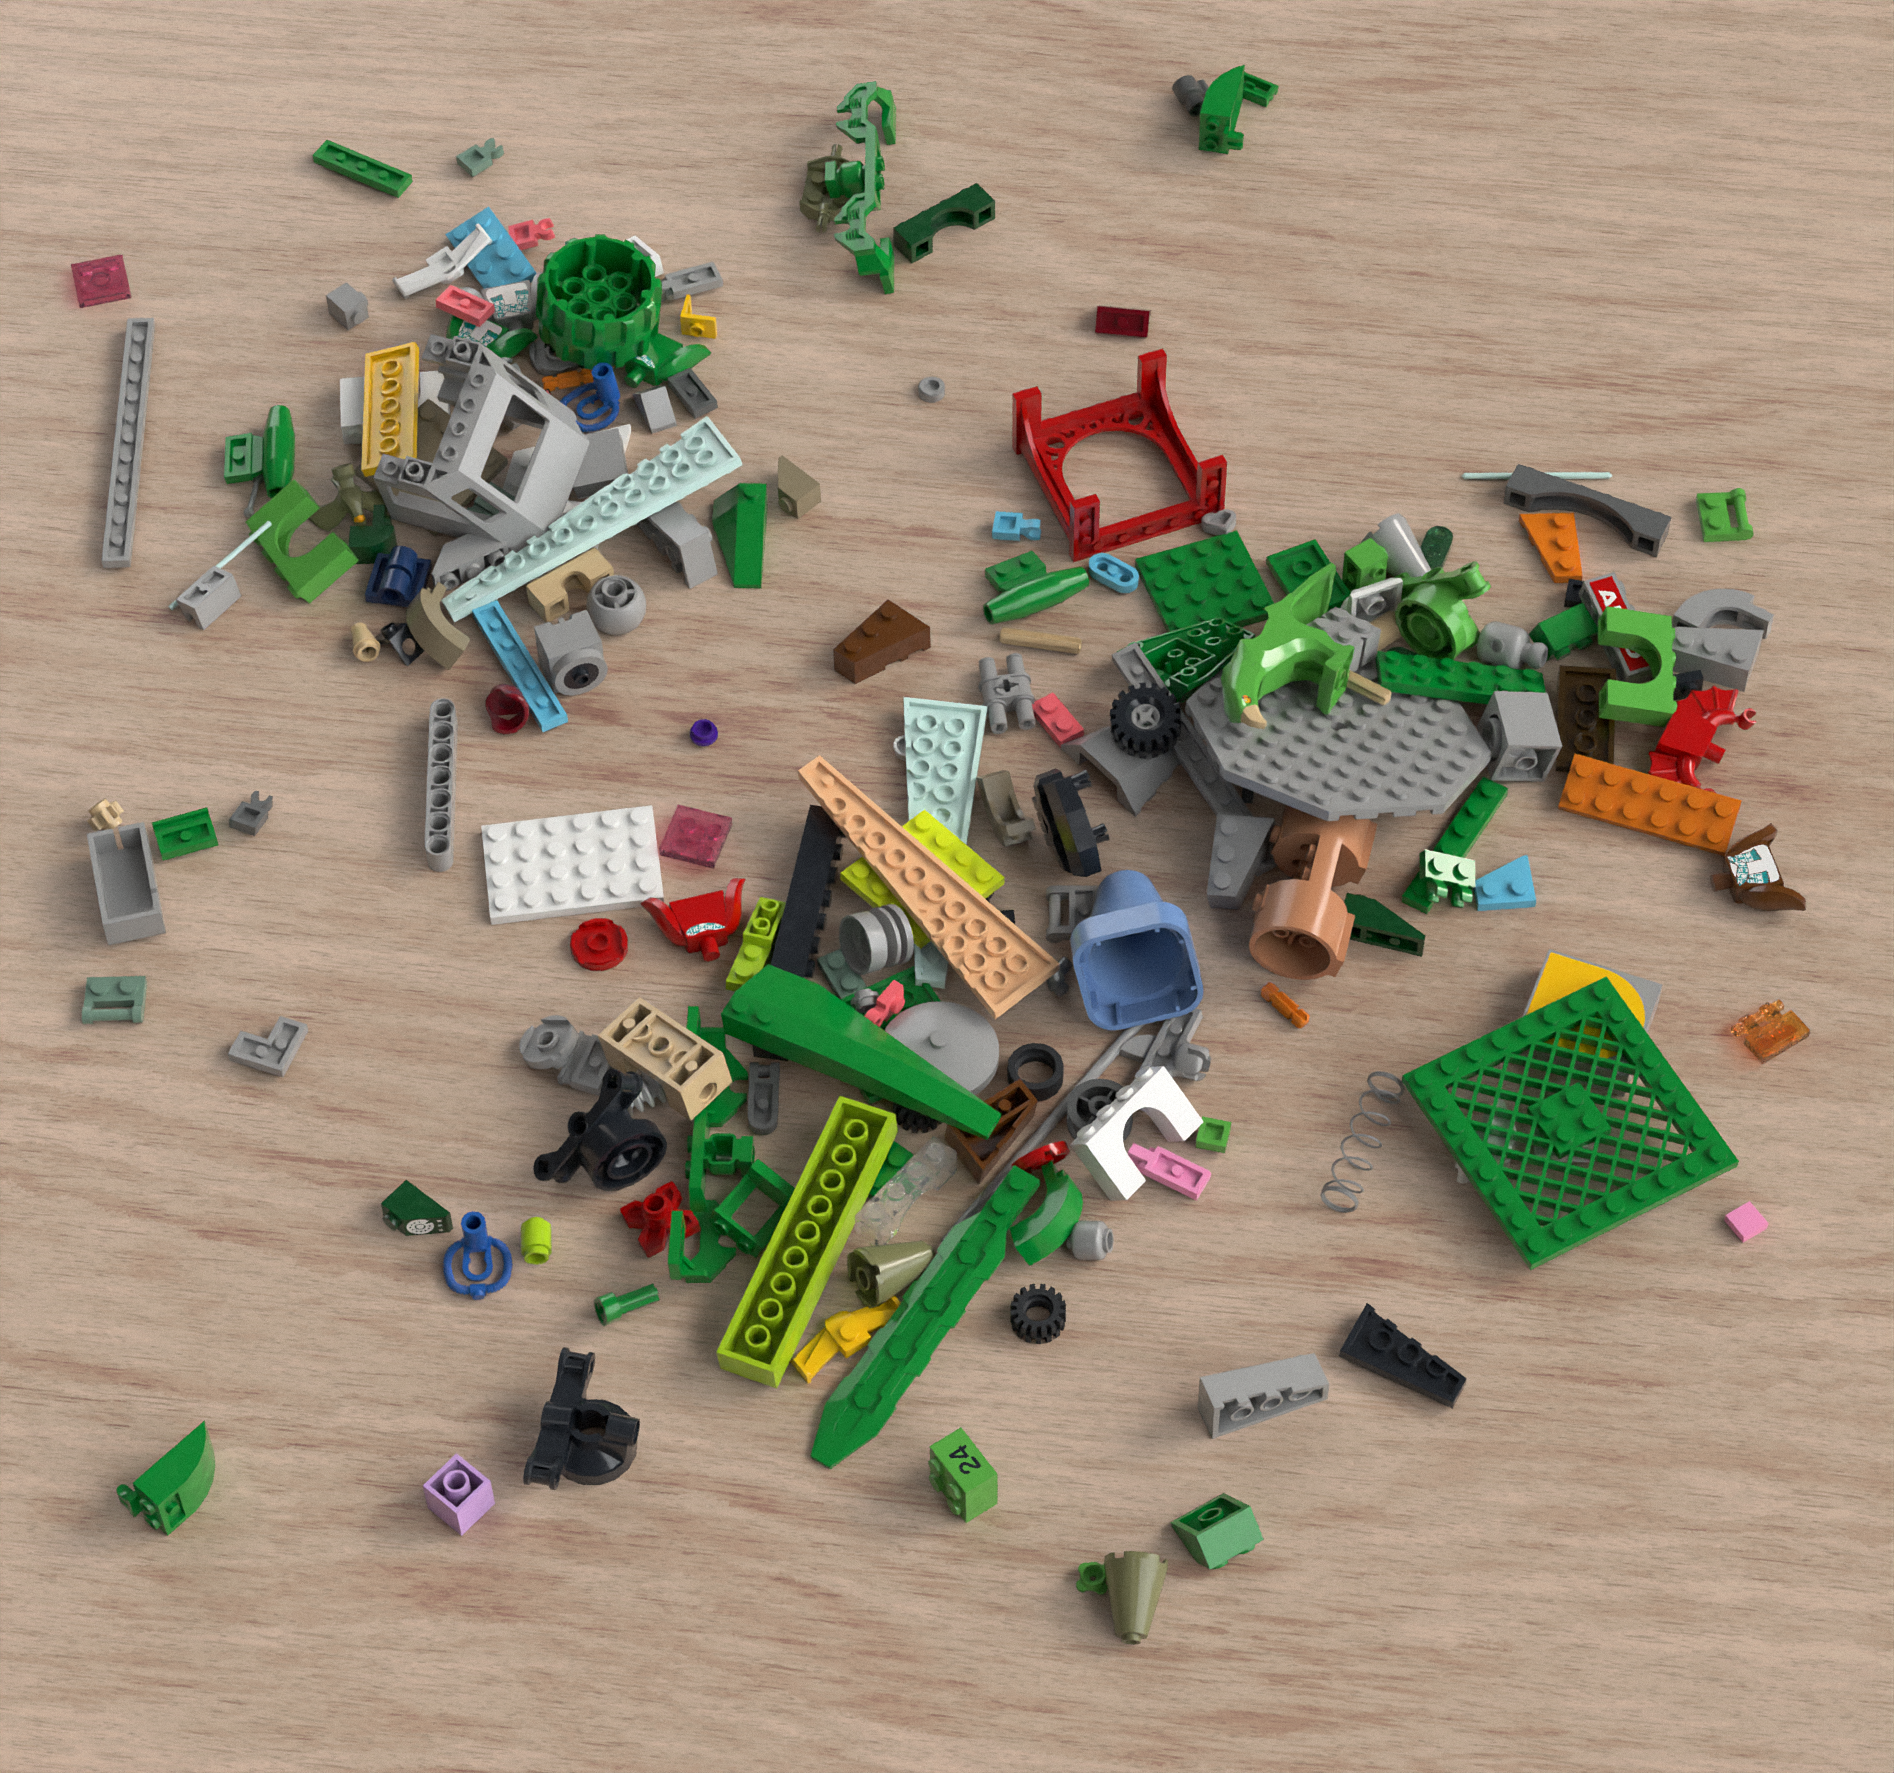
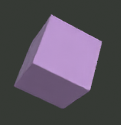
M457 1453L423 1485L428 1509L461 1536L495 1504L491 1481Z

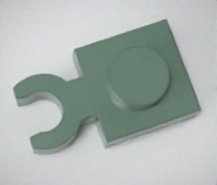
M490 138L484 143L483 147L480 148L475 144L457 155V164L474 177L492 166V159H498L504 155L503 146L500 145L495 148V139Z

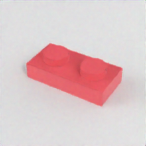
M450 285L436 299V308L478 327L495 312L493 303L453 285Z
M1053 692L1032 704L1034 717L1060 748L1062 744L1084 736L1083 727Z

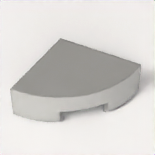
M1139 1035L1129 1039L1121 1047L1120 1055L1143 1063L1157 1036Z

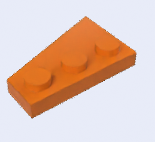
M1574 513L1519 514V523L1522 528L1525 527L1529 540L1532 546H1536L1540 553V560L1554 583H1568L1569 579L1582 581L1583 575Z

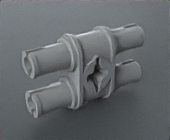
M1013 653L1006 657L1009 673L1006 675H997L993 658L985 657L979 660L981 681L978 687L983 696L984 702L982 706H987L991 730L995 734L1004 733L1008 729L1005 712L1016 711L1021 729L1029 730L1035 727L1032 707L1035 697L1031 692V678L1025 672L1022 655L1019 653Z

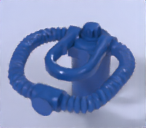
M599 363L593 367V383L590 382L584 384V386H579L560 400L567 407V404L572 399L574 400V398L585 393V391L597 390L596 394L578 403L576 409L578 416L585 420H593L611 409L610 415L605 420L593 423V425L582 424L576 420L582 432L587 433L605 429L618 416L620 402L618 400L621 394L612 366L608 363ZM598 399L604 405L590 414L582 411L585 405L589 403L594 404V401Z
M472 1211L463 1216L461 1220L463 1237H461L460 1241L457 1240L448 1247L444 1254V1264L442 1266L446 1284H448V1287L453 1292L463 1293L464 1295L470 1294L474 1300L484 1299L486 1293L500 1291V1288L503 1289L511 1277L513 1260L509 1248L503 1241L497 1238L493 1239L492 1235L488 1236L485 1217L479 1212ZM491 1245L501 1252L504 1260L501 1278L495 1284H470V1287H466V1285L463 1286L455 1281L451 1263L457 1250L463 1247V1273L467 1279L475 1282L484 1281L492 1273ZM485 1252L484 1262L487 1264L485 1272L475 1275L469 1271V1264L471 1263L470 1253Z

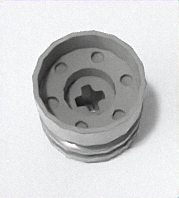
M887 904L880 908H872L870 911L846 915L841 920L839 926L841 951L845 961L855 973L865 975L879 971L883 967L904 964L911 959L914 950L912 928L904 912L895 904Z

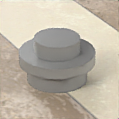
M871 989L859 990L854 994L855 997L850 1000L851 1006L859 1013H867L876 1006V999L879 997V993L871 991Z

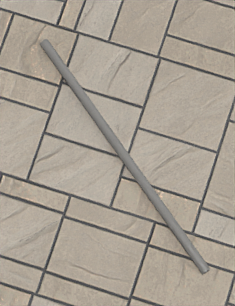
M1144 1025L1126 1028L1071 1092L1085 1081L1098 1079L1120 1054L1123 1044L1135 1037ZM1071 1092L953 1226L981 1212L1011 1170V1164L1023 1155L1035 1150L1067 1114V1101ZM952 1226V1227L948 1230V1232L941 1238V1242H943V1240H944L945 1237L948 1235V1233H949L950 1230L953 1228V1226Z

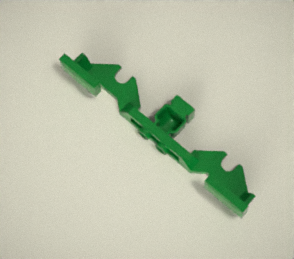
M873 81L856 84L837 106V113L848 112L852 114L849 119L836 122L837 129L855 143H865V165L861 161H850L842 163L840 168H837L835 161L825 162V183L830 199L840 198L841 195L850 198L834 218L835 225L849 224L850 227L845 232L834 233L835 241L855 256L860 276L880 273L885 294L894 293L895 255L890 238H880V247H878L874 238L866 233V217L872 211L881 210V190L885 189L884 177L881 174V171H885L884 158L881 156L876 126L868 121V105L874 100L882 108V130L887 145L896 144V106L891 90L878 87L877 82Z
M688 1006L686 1028L723 1053L732 1082L748 1080L749 1074L747 1070L726 1048L724 1027H701L699 1006ZM730 1085L694 1118L693 1135H688L687 1151L691 1153V1161H686L685 1177L689 1179L690 1211L697 1218L701 1228L699 1253L691 1261L684 1255L686 1226L683 1211H672L668 1249V1268L671 1280H682V1278H685L686 1283H711L736 1256V1247H723L718 1243L722 1235L716 1232L712 1227V1223L708 1221L714 1209L720 1206L716 1200L705 1199L707 1169L714 1175H732L736 1173L737 1169H740L741 1176L744 1178L755 1162L756 1152L753 1136H741V1139H736V1136L731 1133H715L709 1137L710 1127H723L747 1101V1093H735L730 1090Z

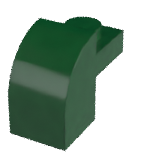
M374 505L372 526H350L348 546L359 560L356 564H374L378 553L390 554L391 549L397 546L392 518L387 516L385 505Z

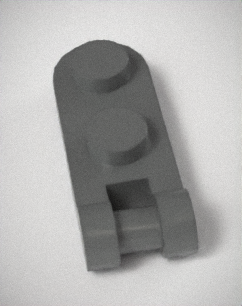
M750 1062L748 1124L751 1131L757 1135H768L774 1132L778 1125L780 1062H771L770 1065H759V1062Z

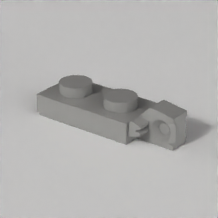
M714 262L666 274L665 278L661 280V302L666 299L675 300L686 297V294L693 295L722 287L723 279Z

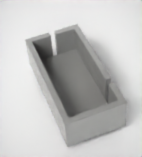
M144 822L118 827L124 848L118 850L113 829L87 834L101 919L108 945L166 933L151 848Z

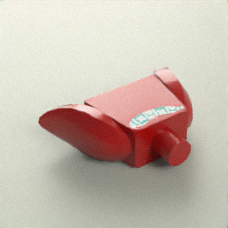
M733 878L729 882L725 893V901L723 890L669 902V907L663 901L654 897H649L640 904L651 915L660 931L671 943L677 946H684L688 953L701 951L705 961H714L720 957L718 947L728 944L727 936L735 933L740 924L742 890L746 879Z

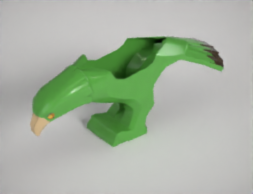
M1333 563L1311 575L1296 590L1289 593L1281 601L1263 608V611L1266 610L1268 612L1269 618L1262 634L1254 639H1241L1230 663L1223 668L1221 676L1224 713L1230 722L1244 723L1250 727L1265 729L1267 721L1259 711L1258 701L1262 696L1293 681L1308 680L1319 685L1316 706L1326 715L1330 713L1344 693L1350 674L1349 669L1353 659L1354 646H1343L1334 642L1324 630L1307 625L1313 620L1321 618V615L1328 611L1336 573V566Z

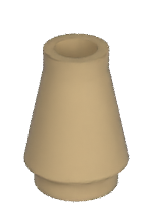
M354 624L351 628L355 657L363 662L373 661L379 655L380 643L368 630L366 624Z

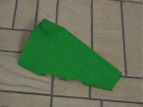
M739 483L713 502L712 526L717 534L719 546L726 560V566L734 588L762 589L768 510L767 484Z

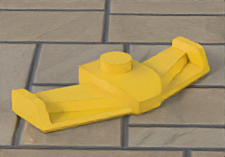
M894 1296L880 1306L873 1308L867 1306L853 1312H837L825 1320V1327L790 1362L809 1384L811 1379L838 1351L847 1359L866 1347L871 1341L869 1333L884 1328L901 1302Z

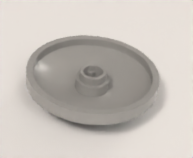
M938 1001L922 1003L901 1012L885 1029V1032L974 1095L981 1092L990 1083L998 1068L999 1043L994 1029L983 1016L966 1006Z

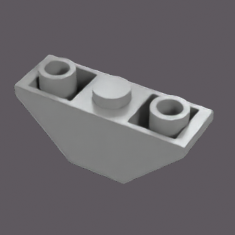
M466 534L444 544L432 572L433 585L435 586L437 582H440L447 587L446 591L475 578L489 566L500 565L504 562V556L509 553L508 544L506 541L498 542L472 534Z

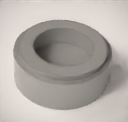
M937 377L922 379L918 385L919 397L929 403L940 401L945 396L944 382Z

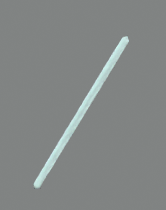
M1544 472L1561 479H1610L1613 476L1610 472ZM1464 473L1462 477L1465 480L1510 479L1513 473Z

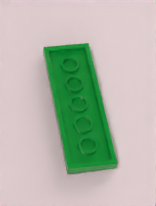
M1377 651L1375 659L1379 685L1395 693L1488 704L1494 691L1546 693L1542 672H1537L1533 669H1512L1504 665L1489 666L1482 665L1479 662L1466 663L1454 661L1450 658H1428L1420 654L1414 656L1405 655L1395 651Z

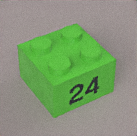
M961 1427L929 1446V1481L937 1492L942 1491L946 1496L947 1504L954 1515L960 1514L967 1523L998 1504V1474Z

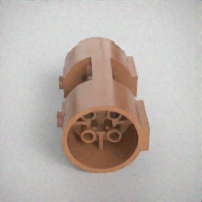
M1285 804L1280 825H1274L1269 841L1273 842L1271 854H1273L1275 863L1291 879L1278 881L1271 885L1267 884L1263 893H1257L1254 898L1251 910L1256 912L1253 919L1254 926L1249 942V950L1257 963L1274 974L1291 979L1310 980L1325 975L1336 977L1345 960L1355 915L1347 913L1343 900L1330 889L1331 887L1341 886L1349 882L1359 883L1368 866L1377 823L1370 821V819H1354L1353 815L1339 816L1338 821H1325Z

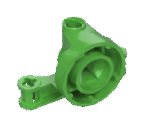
M1477 561L1470 562L1451 572H1444L1442 567H1437L1419 577L1411 578L1407 572L1393 577L1401 578L1403 581L1401 602L1395 610L1396 624L1401 636L1416 653L1428 658H1450L1454 660L1461 652L1478 643L1480 631L1468 614V609L1462 601L1463 599L1477 598L1491 588L1489 581H1485L1478 570L1479 564Z

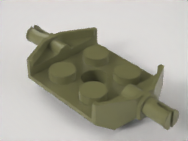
M836 144L832 146L830 156L807 162L808 171L802 200L799 201L800 211L808 219L817 220L816 231L819 233L821 232V227L822 233L826 232L827 223L834 221L842 207L850 200V198H846L844 195L830 199V196L824 195L828 193L825 183V162L835 161L837 168H840V165L844 162H850L841 157L843 148L839 144L837 151Z

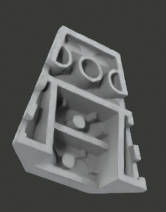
M1111 726L1061 745V749L1078 765L1089 760L1117 786V801L1135 817L1141 812V807L1146 801H1150L1154 797L1159 786L1163 782H1167L1172 776V771L1178 765H1181L1170 746L1167 753L1163 754L1160 750L1158 751V757L1152 758L1151 753L1146 754V759L1140 758V753L1137 752L1134 757L1128 755V748L1122 751L1119 748V743L1114 742Z

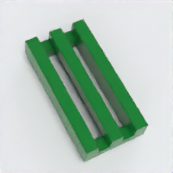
M1244 72L1243 98L1267 107L1269 101H1272L1274 95L1278 93L1279 86Z

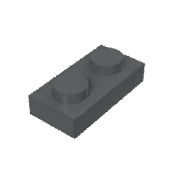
M691 368L667 378L668 386L694 419L718 408L717 400Z

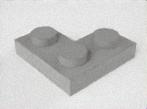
M280 1016L268 1039L240 1031L228 1053L229 1060L284 1077L308 1033V1026L305 1023Z

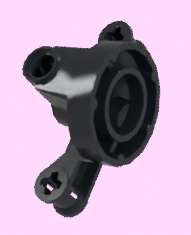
M609 1069L603 1076L599 1100L588 1113L578 1111L570 1116L567 1124L570 1135L557 1151L541 1154L536 1158L533 1166L535 1177L540 1181L554 1179L558 1183H567L582 1166L596 1188L604 1191L621 1190L647 1177L665 1156L667 1141L655 1122L647 1119H633L627 1110L642 1091L643 1080L641 1075L634 1071L622 1073L618 1069Z
M567 1347L562 1348L550 1401H546L543 1407L539 1437L531 1456L528 1457L523 1475V1483L525 1485L537 1483L549 1486L550 1490H556L561 1474L566 1479L581 1485H602L619 1478L630 1468L635 1459L640 1419L631 1417L617 1404L606 1400L587 1399L586 1391L594 1371L595 1353L582 1354L571 1352ZM588 1428H602L605 1430V1435L601 1436L600 1433L586 1435L581 1432Z

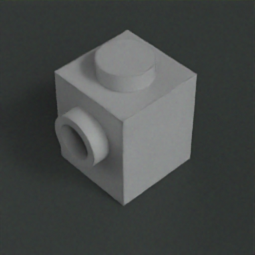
M347 282L326 295L329 314L347 330L369 318L367 298L362 292H357Z

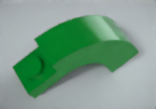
M1052 1161L1041 1166L1047 1186V1194L1042 1205L1031 1216L1010 1227L1014 1246L1029 1266L1054 1252L1070 1236L1082 1212L1083 1197L1081 1191L1063 1169L1059 1171Z

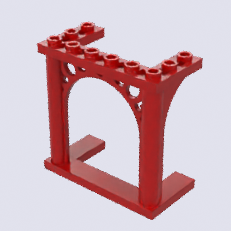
M1163 348L1138 356L1136 393L1120 396L1113 400L1097 403L1093 406L1074 410L1053 418H1047L1041 421L1042 393L1038 386L1012 394V448L1016 455L1023 454L1058 519L1069 540V556L1073 563L1090 558L1097 553H1106L1200 524L1204 515L1217 513L1225 509L1227 461L1224 455L1198 462L1177 425L1166 392L1167 355ZM1143 417V421L1138 425H1131L1129 423L1130 420ZM1149 423H1151V424H1150V429H1152V430H1146V428L1148 427ZM1107 431L1134 433L1149 439L1163 451L1190 500L1099 528L1100 500L1096 494L1075 500L1063 477V463L1072 447L1086 437ZM1058 442L1064 445L1062 448L1057 449L1048 446ZM1051 456H1058V458L1052 460Z

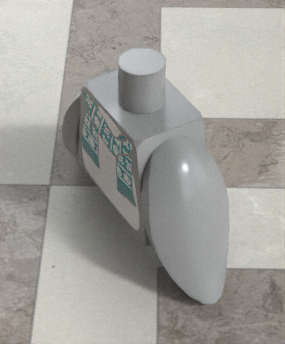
M538 272L534 276L531 286L530 280L481 289V294L470 287H463L461 289L494 304L495 312L488 320L508 328L509 331L522 328L532 330L534 328L533 321L538 320L536 316L537 278L543 272Z

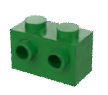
M1581 603L1538 623L1529 633V636L1533 643L1540 642L1548 647L1546 662L1554 658L1559 661L1572 653L1571 650L1578 648L1580 651L1593 644L1592 639L1598 633V627L1584 604Z

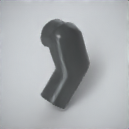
M1065 956L1058 961L1060 963L1059 971L1046 980L1049 990L1054 991L1058 997L1068 992L1069 985L1064 982V975L1073 967L1072 962Z

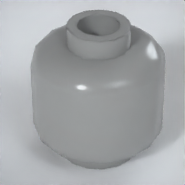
M1078 1221L1074 1225L1070 1236L1066 1239L1067 1248L1072 1249L1073 1255L1078 1260H1103L1107 1253H1111L1114 1243L1113 1232L1103 1221Z

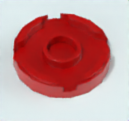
M594 918L584 921L579 925V929L572 933L570 951L574 961L581 967L591 971H605L616 967L624 960L628 953V937L624 928L614 924L612 920Z
M1066 1141L1054 1142L1023 1155L1011 1164V1169L1015 1165L1031 1174V1169H1042L1041 1166L1050 1161L1054 1165L1066 1158L1070 1150Z

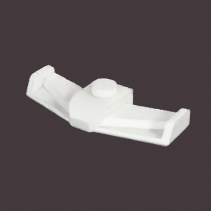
M478 223L475 225L476 229L453 251L446 246L426 259L428 267L399 279L395 277L392 281L405 299L409 298V295L440 282L449 284L463 275V268L487 244L490 245L492 239Z

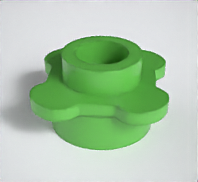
M1097 1562L1080 1564L1078 1567L1080 1579L1076 1582L1077 1590L1082 1593L1095 1591L1099 1595L1106 1593L1108 1588L1104 1565ZM1094 1576L1096 1580L1092 1581L1090 1577Z

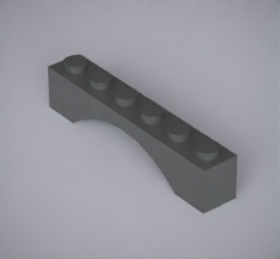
M1521 464L1516 466L1505 490L1504 504L1526 512L1565 510L1588 515L1614 529L1624 538L1631 549L1654 557L1658 556L1669 533L1671 516Z

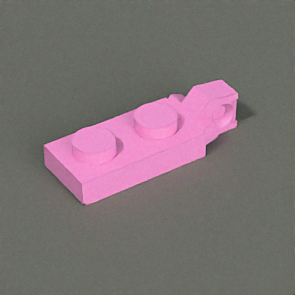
M1133 1143L1128 1151L1129 1158L1143 1175L1196 1201L1211 1178L1209 1170L1159 1146L1157 1148L1150 1147L1147 1150Z

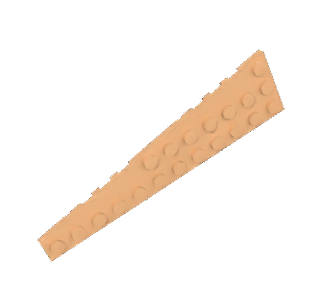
M820 755L798 770V778L995 1020L1059 971V962Z

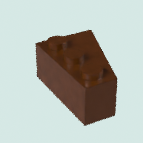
M886 600L833 649L834 670L854 684H857L886 670L885 666L897 660L902 662L908 659L909 654L920 649L925 651L931 648L930 626L892 601Z
M1018 1079L984 1101L1001 1114L999 1122L987 1140L947 1124L944 1140L978 1184L983 1181L1035 1115L1038 1101L1021 1079Z

